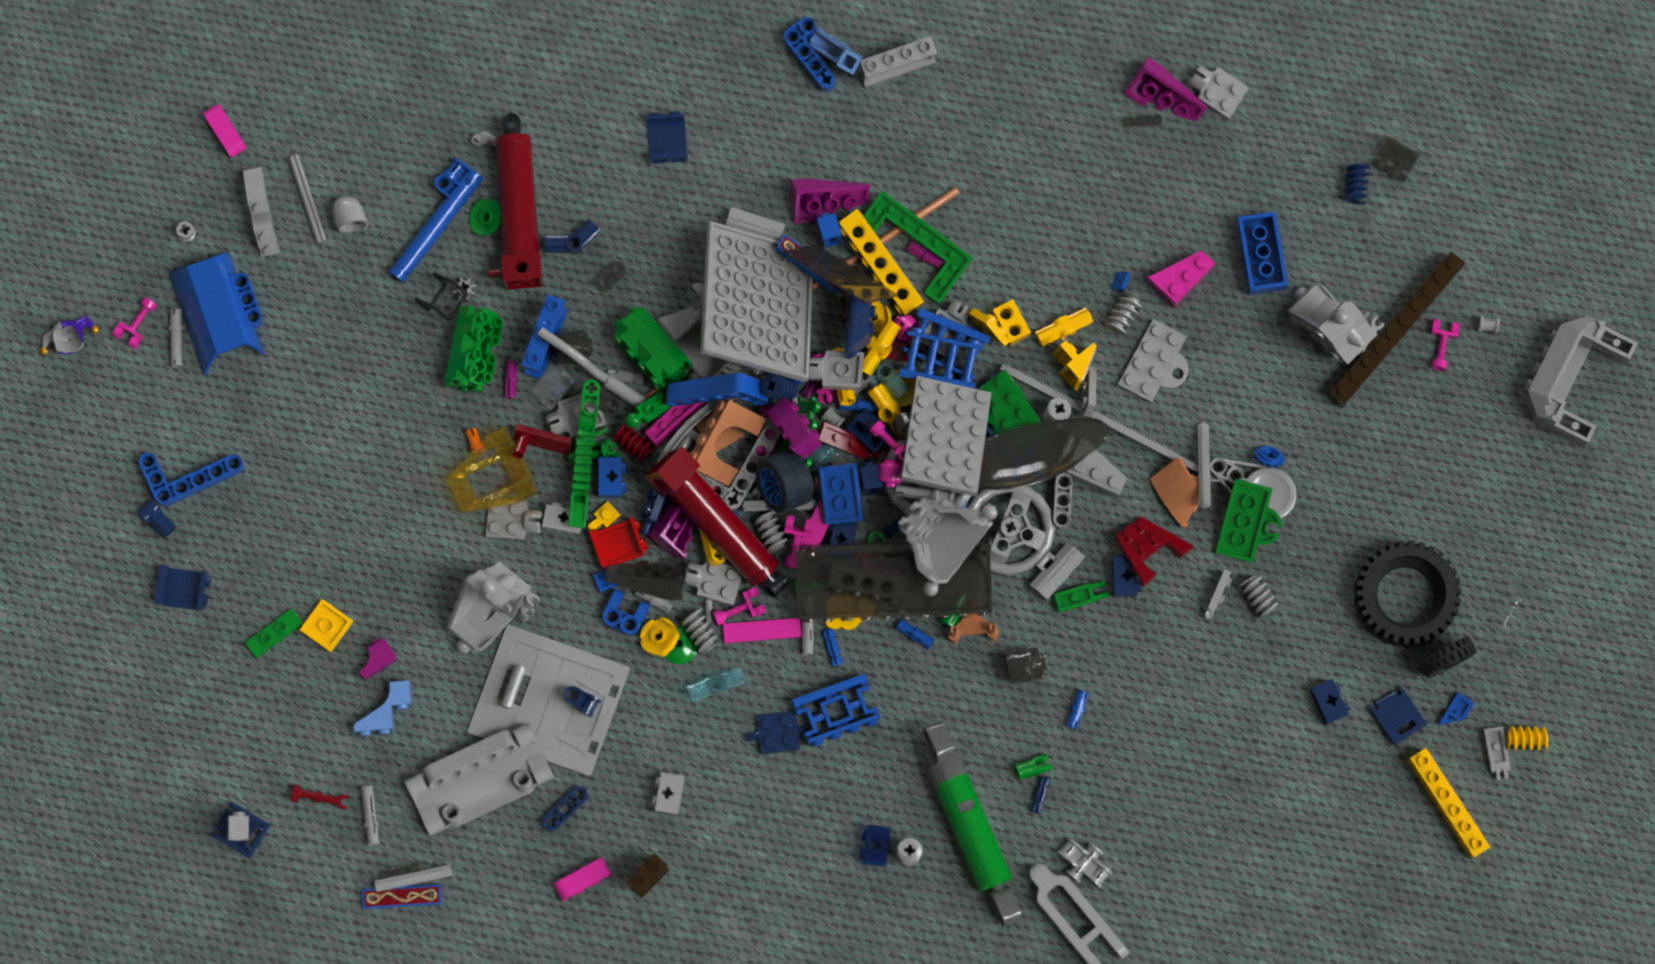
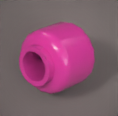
M885 459L884 462L880 463L879 480L885 483L886 487H896L897 483L903 482L901 480L903 464L900 463V460Z

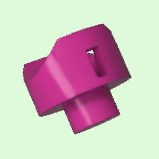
M911 315L897 316L893 322L902 328L896 337L904 342H912L913 336L907 335L906 331L908 329L912 331V327L918 328V322Z

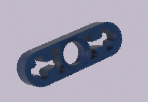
M581 786L573 788L542 819L544 829L549 832L556 831L587 801L588 793L586 789ZM576 791H583L582 796L584 798L582 800L577 799L574 802L577 806L574 808L573 804L567 799L570 797L573 800L576 796ZM562 804H568L571 807L570 812L566 815L560 813L559 809ZM556 811L563 819L560 821L557 818L554 822L555 827H547L548 822L546 820L548 818L552 820L556 816L553 812Z

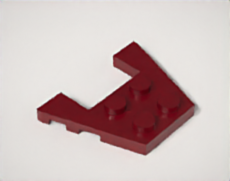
M1142 516L1119 532L1114 538L1125 559L1128 558L1132 565L1133 573L1139 577V583L1142 587L1146 586L1156 577V574L1144 563L1147 559L1165 546L1181 559L1194 547L1192 544Z

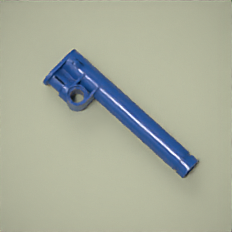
M456 157L452 158L453 163L435 179L436 189L445 199L389 270V274L401 283L405 282L408 278L407 276L412 273L483 180L479 173ZM443 181L449 183L446 188H440L439 184Z

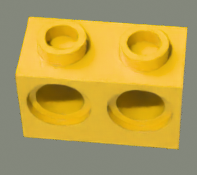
M1013 299L993 309L992 314L997 320L996 325L1001 326L1007 332L1006 337L1010 340L1009 346L1030 336L1031 331ZM1002 312H1008L1011 317L1009 319H1003L1001 318L1000 314ZM1012 328L1018 329L1019 334L1017 336H1012L1009 333V330Z

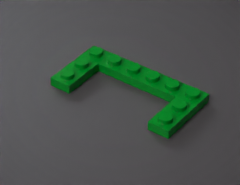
M884 191L879 194L863 216L875 233L886 218H888L946 261V264L924 292L939 304H941L974 259ZM861 227L853 230L854 237L859 238L863 235Z

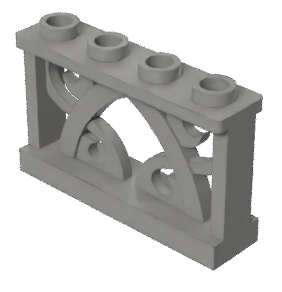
M929 36L861 60L859 74L864 87L867 88L935 64L937 50L933 39Z

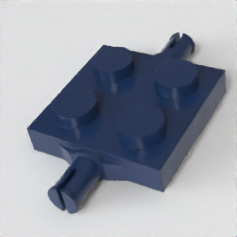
M650 487L646 496L648 502L642 507L640 516H642L640 522L644 523L641 534L648 536L651 526L657 521L665 496L661 497L652 487Z
M795 711L757 716V732L745 733L746 742L758 740L762 755L800 750V734L811 731V725L799 727Z

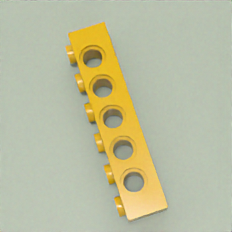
M858 209L839 222L842 234L845 237L848 235L851 238L852 242L850 245L855 252H861L863 255L861 258L862 262L867 268L871 266L874 271L872 276L878 283L882 282L886 287L883 291L889 299L891 297L894 298L896 301L894 306L900 314L904 312L905 315H908L924 303L921 296ZM857 227L863 229V235L859 238L853 235V230ZM866 243L874 244L875 248L872 253L864 251ZM878 258H883L886 262L882 269H878L875 266V261ZM893 273L896 275L897 280L894 284L887 283L886 277L888 274ZM900 289H905L908 292V296L904 300H900L897 297V292Z
M1427 748L1407 760L1470 859L1490 848L1488 842Z

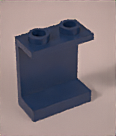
M673 111L667 115L652 113L650 116H647L650 164L688 162L684 113Z
M160 565L154 603L160 606L203 611V606L206 607L208 603V595H205L206 587H210L211 576H208L209 573L206 570L197 572Z

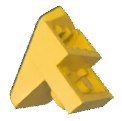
M1064 341L1052 354L1064 367L1059 372L1060 375L1076 392H1080L1096 355L1097 346L1095 343H1092L1078 355L1076 348L1071 343Z

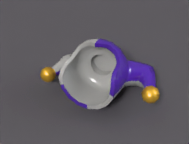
M82 316L74 321H60L53 327L52 331L42 336L40 352L42 355L48 354L47 348L49 344L53 343L56 350L61 354L75 353L84 345L82 331L85 328H90L92 333L97 334L99 327L95 326L86 316Z

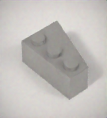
M1082 437L1066 473L1071 475L1072 479L1118 499L1127 477Z

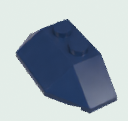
M849 282L845 338L847 359H852L871 342V334H875V324L872 323V317H876V307L872 305L871 299L853 282Z

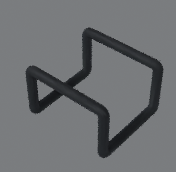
M433 272V276L443 286L431 303H427L419 298H415V301L426 311L433 309L447 321H450L468 296V293L455 281ZM446 282L453 284L464 294L449 317L438 307L434 306L446 288Z

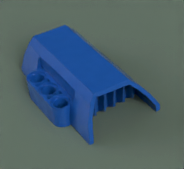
M230 252L169 272L204 375L208 374L207 372L218 355L237 347L248 345L256 349L261 355L265 354L256 328L263 324L260 306L248 276L245 273L236 272ZM244 279L247 281L245 286H237L240 280ZM246 297L253 298L250 304L243 303ZM253 314L259 315L258 320L255 322L249 321Z

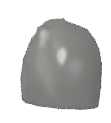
M342 196L334 201L332 216L339 232L350 233L367 230L369 226L368 220L361 204L355 197ZM355 221H361V222H362V223H360V224H355V225L353 224V222H355Z

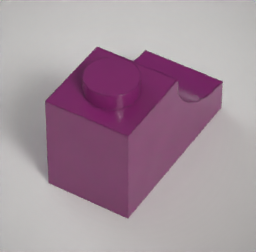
M378 638L370 644L371 647L368 648L370 651L369 661L360 671L364 680L369 679L398 660L385 638L382 640Z

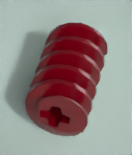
M625 423L616 433L614 442H620L619 446L621 448L626 446L625 451L627 453L632 451L631 457H637L638 463L647 460L656 450L657 446L650 448L651 441L644 443L646 437L638 438L640 431L632 433L634 428H627Z

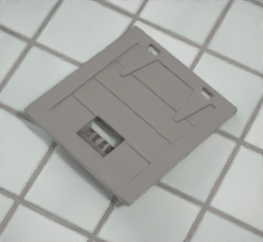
M507 625L469 725L468 733L486 739L503 730L512 732L514 729L529 723L546 761L591 776L630 667L518 627ZM507 670H511L513 672L503 699H498L497 697ZM525 675L531 677L521 706L514 704V700L522 678ZM612 685L619 686L615 698L609 696ZM576 686L602 701L594 710L593 718L583 714L566 702L564 692L568 687ZM570 691L567 697L569 700H576L578 693ZM591 741L598 742L594 754L588 752Z

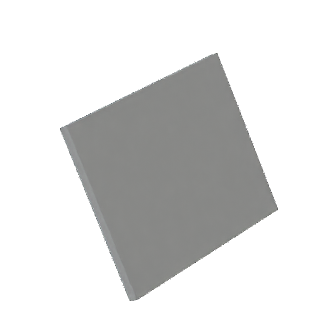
M709 221L706 235L700 353L807 382L809 380L813 278L774 250L780 241ZM806 249L808 252H810V253L813 255V252H814V251H811V250Z

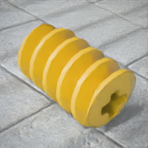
M1510 726L1506 736L1507 750L1513 745L1514 750L1517 751L1518 745H1521L1522 751H1524L1526 745H1528L1530 751H1532L1534 745H1536L1538 751L1541 750L1542 746L1547 751L1548 733L1546 728L1541 727L1538 730V727L1534 726L1531 731L1530 727L1526 726L1523 731L1521 726H1518L1516 730L1514 726Z

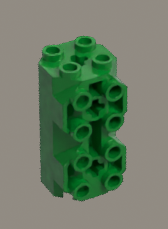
M459 306L445 386L451 388L460 387L459 391H467L468 393L471 390L483 392L485 384L492 381L496 357L491 353V349L499 345L503 330V320L496 312L486 308L474 309V306Z
M634 307L630 310L627 317L621 318L615 323L616 329L613 337L622 350L625 349L630 360L634 364H638L640 371L646 378H650L653 386L658 391H666V386L669 383L681 382L688 375L686 370L688 368L692 370V362L644 308Z

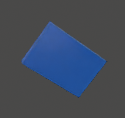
M857 463L818 467L825 525L863 521L864 514Z

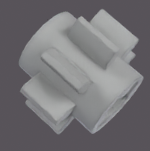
M461 277L458 284L461 287L466 286L468 293L466 300L469 302L471 295L476 296L472 290L477 287L476 284L471 285L470 278L465 281ZM458 288L453 291L454 295L459 294L458 300L460 301L464 294Z

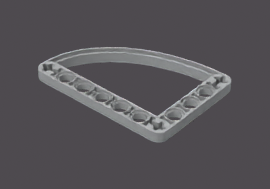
M734 397V398H728V399H730V400H732V401H735V400H738L739 398ZM797 397L793 399L796 404L798 403ZM718 400L710 402L685 422L666 445L657 463L669 451L674 450L690 430L702 419L715 411V405ZM769 418L730 489L703 473L697 472L711 487H719L721 489L720 497L732 510H736L740 507L756 478V472L749 473L746 470V465L754 463L757 466L760 459L768 457L781 434V430ZM767 430L775 432L776 437L773 440H768L765 437ZM763 446L766 449L765 456H758L755 453L756 448ZM740 479L747 481L748 486L744 490L737 487V481ZM732 489H734L736 492L740 494H743L742 497L740 495L737 496V505H729L730 501L727 499L733 498L735 492H732Z

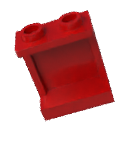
M630 517L629 520L599 531L593 530L589 532L602 570L646 555L645 550L648 549L645 538H640L639 532L642 530L638 520L634 521L633 517Z

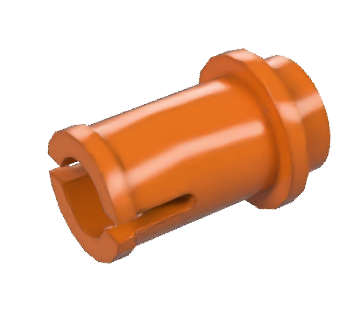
M472 428V431L470 429L465 431L471 446L470 451H473L474 454L482 452L484 450V443H481L477 429Z

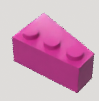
M1201 250L1148 277L1147 283L1175 308L1214 268L1215 263Z

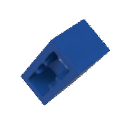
M835 213L820 215V218L817 219V230L823 249L841 244L842 233Z
M622 457L598 458L599 498H623V493H626V482H622V474H626V463H622ZM611 474H614L615 477H618L614 479V482H611L609 479V477H611Z

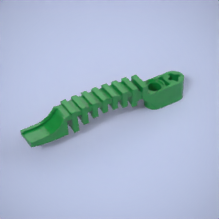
M596 380L586 381L581 392L574 455V475L572 477L568 527L582 529L586 527L588 493L590 489L589 476L591 474L592 448L595 437L594 429L596 427L600 385ZM589 385L593 386L595 390L592 394L587 390ZM586 404H591L594 407L592 413H587L584 410Z

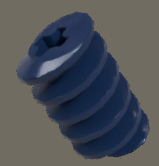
M1358 163L1347 166L1346 170L1348 173L1346 174L1345 195L1343 196L1345 202L1353 205H1365L1367 203L1362 199L1367 198L1368 195L1362 192L1368 191V187L1363 186V184L1369 183V180L1364 179V177L1370 176V173L1365 171L1371 169L1370 165Z
M770 374L762 380L761 391L766 397L782 400L785 397L791 401L798 394V384L792 378Z

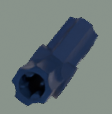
M588 219L577 231L569 236H546L545 253L579 254L600 232V229ZM572 241L579 242L577 248H571L569 244Z

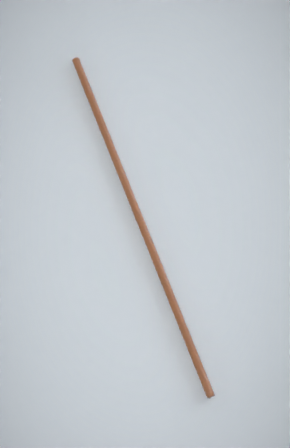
M954 187L915 213V215L922 219L959 194V190ZM896 226L879 239L884 244L904 230ZM871 243L866 246L864 251L866 253L874 251V244ZM859 251L832 270L839 274L859 261L863 255ZM816 280L812 282V292L822 286ZM688 368V369L686 370V372L688 373V375L693 372V369L690 370V369ZM654 388L645 394L644 397L650 399L663 390L658 391Z

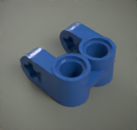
M615 589L603 612V621L609 628H613L626 636H634L639 632L651 605L641 601L635 615H629L618 609L625 593ZM609 614H617L618 619L615 622L608 621ZM630 621L634 622L635 628L627 630L625 629V624Z

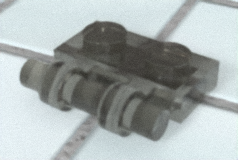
M1387 136L1377 153L1384 158L1382 161L1374 158L1371 164L1377 167L1378 171H1384L1391 175L1396 181L1398 179L1405 182L1408 176L1401 173L1402 170L1406 169L1411 172L1420 154ZM1388 160L1399 165L1397 169L1387 165Z

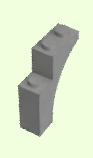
M262 167L244 170L246 197L261 257L279 254L280 249Z

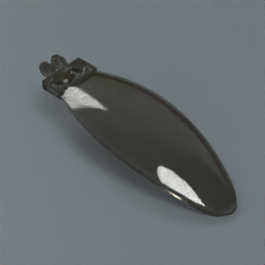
M1074 418L1030 424L985 439L978 489H1016L1052 479L1073 468L1095 452L1107 439L1110 428L1106 423L1096 418Z

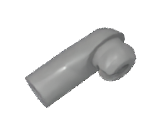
M483 131L473 135L471 143L475 146L489 143L495 147L496 136Z

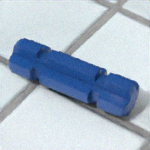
M827 629L823 631V637L827 640L825 644L829 657L831 656L832 658L830 659L833 667L843 664L842 657H839L840 651L837 640L834 639V630Z

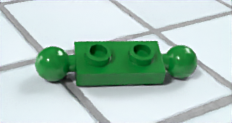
M661 391L638 405L634 409L636 413L627 415V426L637 428L641 421L646 425L667 412L672 406L666 404V391Z

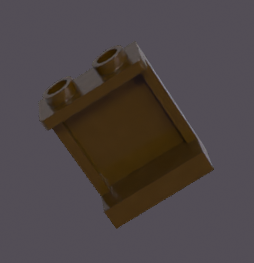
M653 853L628 878L627 883L643 898L670 870Z

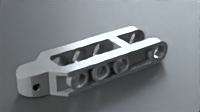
M1042 864L1032 867L1029 877L1038 889L1036 903L1086 964H1101L1086 946L1099 935L1103 937L1109 946L1115 949L1120 959L1129 954L1127 948L1067 876L1053 875ZM1056 885L1062 886L1068 892L1071 900L1078 904L1083 914L1095 926L1082 939L1047 898L1048 892Z

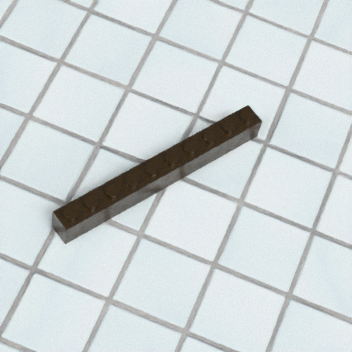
M1451 251L1331 390L1328 397L1343 408L1466 263Z

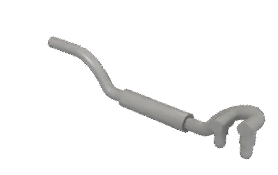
M542 327L537 335L572 358L589 374L604 383L605 388L636 408L648 400L613 375L609 376L598 369L580 352ZM691 429L678 447L683 446L687 450L692 440L697 443L700 433Z

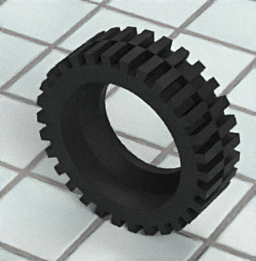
M1404 540L1398 541L1397 544L1390 543L1386 547L1378 549L1376 553L1374 552L1360 569L1353 593L1355 595L1354 606L1357 605L1358 609L1356 612L1362 618L1360 620L1363 625L1366 624L1369 633H1375V638L1378 640L1382 638L1385 640L1384 643H1394L1396 647H1401V645H1404L1405 648H1411L1413 645L1418 647L1439 637L1454 621V617L1459 611L1458 606L1461 604L1459 595L1462 593V590L1458 587L1460 579L1455 576L1457 573L1455 567H1450L1452 562L1449 559L1445 560L1442 557L1444 554L1441 551L1436 553L1434 551L1435 547L1431 545L1429 548L1425 547L1423 542L1415 544L1413 540H1409L1408 543H1404ZM1411 568L1417 570L1430 581L1434 591V603L1429 614L1421 621L1412 624L1398 623L1388 618L1381 610L1377 598L1379 584L1387 573L1395 569Z

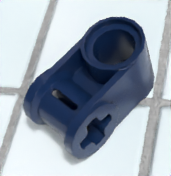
M570 686L564 692V698L568 704L591 718L594 716L593 712L597 705L602 702L597 697L586 693L576 686ZM570 691L578 693L576 700L568 699L567 695Z

